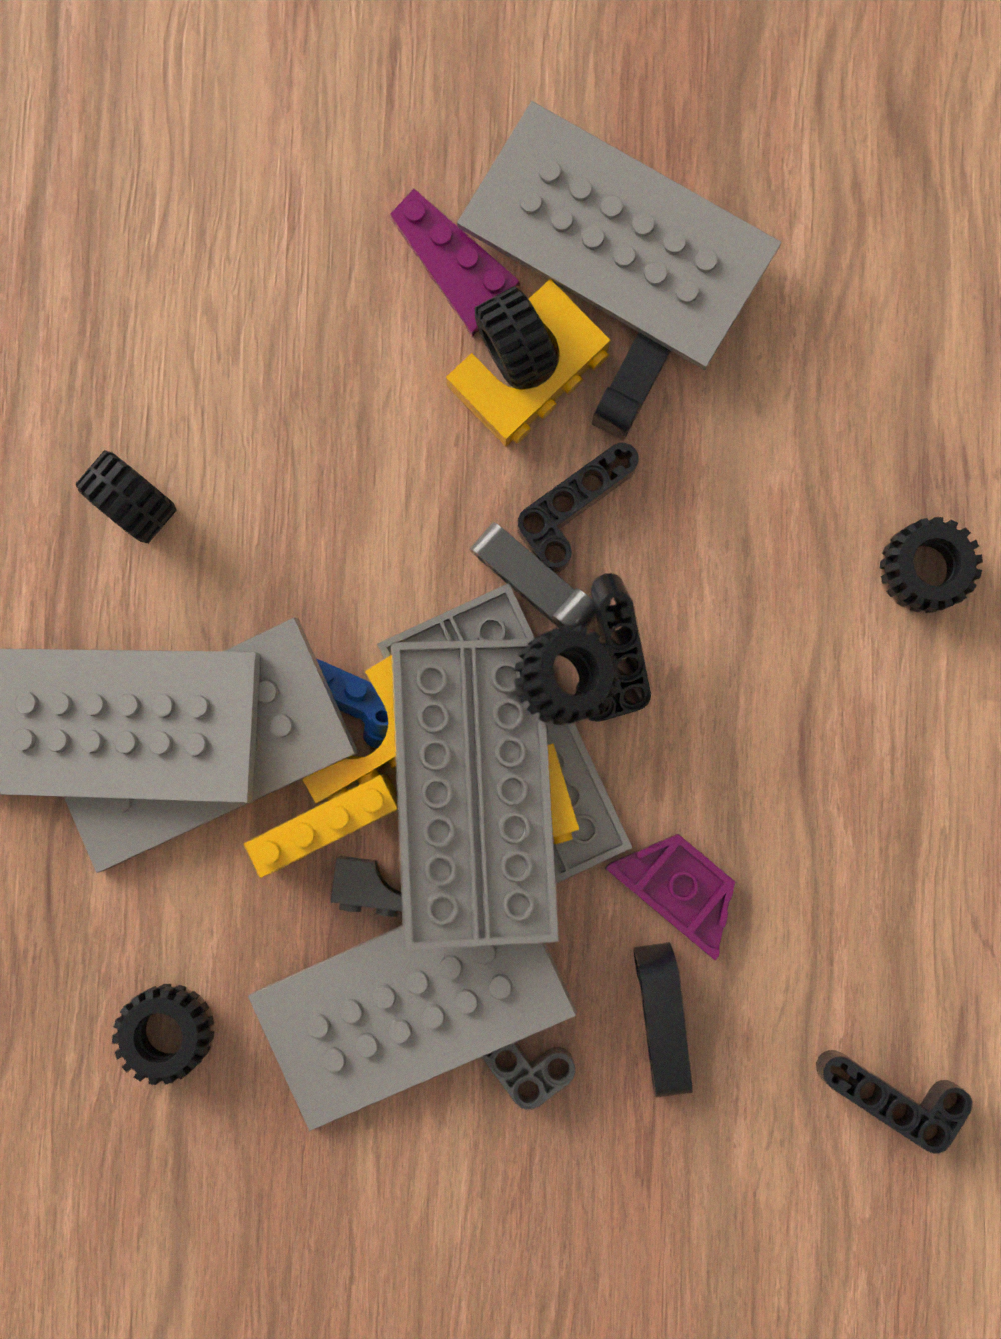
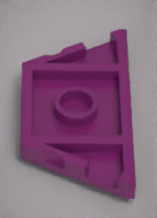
M675 834L613 861L605 867L607 871L711 958L716 960L719 957V946L723 928L727 922L728 906L732 899L735 881L683 837Z

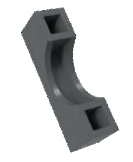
M347 856L336 858L331 903H339V910L361 912L363 906L376 908L375 914L397 917L398 911H402V892L394 889L384 880L379 871L377 860Z

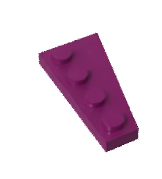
M413 188L390 213L391 220L415 255L424 264L428 274L437 283L447 298L448 303L459 315L466 329L473 337L479 330L475 321V307L513 286L518 287L519 280L459 229L458 226L416 189Z

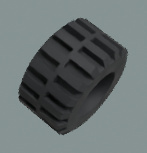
M513 286L475 307V321L483 341L499 371L512 387L519 389L556 369V355L549 335L535 308L527 296L517 287Z
M104 450L76 482L78 491L89 502L123 530L143 543L149 544L177 511L174 503L110 451Z
M934 517L931 520H928V518L920 519L895 534L890 539L891 543L885 546L882 554L886 556L880 561V569H885V574L880 577L882 584L888 582L890 589L886 591L889 596L893 597L896 595L899 598L897 604L902 607L911 606L910 611L920 612L924 610L925 613H933L949 608L966 599V594L973 592L977 586L974 580L981 578L982 570L976 569V566L983 562L982 554L976 555L974 549L980 546L977 540L969 541L967 536L971 532L966 527L958 530L956 529L958 522L949 520L944 523L943 517ZM918 547H932L945 559L947 573L941 585L933 586L927 584L917 575L913 560Z
M564 625L534 638L528 643V647L522 649L519 657L523 660L516 663L514 670L520 673V677L514 679L515 687H521L523 693L518 695L521 703L528 701L530 705L527 710L532 715L540 713L539 720L545 723L553 721V725H563L593 717L600 713L599 710L607 708L611 703L608 697L614 696L617 691V687L613 685V682L619 680V671H614L613 665L618 664L616 656L610 657L608 653L611 646L608 642L602 644L599 642L600 634L595 631L587 634V627L581 625L575 628L572 625ZM557 656L568 659L577 670L579 685L574 696L564 692L555 680L553 669Z
M163 984L159 987L154 986L131 999V1002L121 1009L120 1013L122 1015L115 1020L113 1026L118 1031L112 1035V1044L119 1045V1049L114 1052L117 1060L123 1057L126 1061L122 1068L126 1072H129L131 1069L136 1071L134 1079L141 1082L145 1077L149 1078L148 1084L157 1085L161 1081H164L165 1085L173 1083L176 1079H182L187 1076L208 1054L211 1048L209 1043L214 1039V1031H210V1026L214 1024L213 1016H207L206 1010L209 1007L206 1002L202 1004L198 1002L197 998L200 995L195 991L187 993L185 992L186 987L182 985L171 987V984ZM155 1013L166 1014L178 1023L182 1031V1044L177 1052H161L149 1042L146 1026L151 1015Z

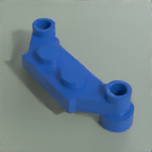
M317 659L339 710L362 720L365 723L363 731L364 741L369 746L378 748L384 741L387 733L388 715L372 683Z

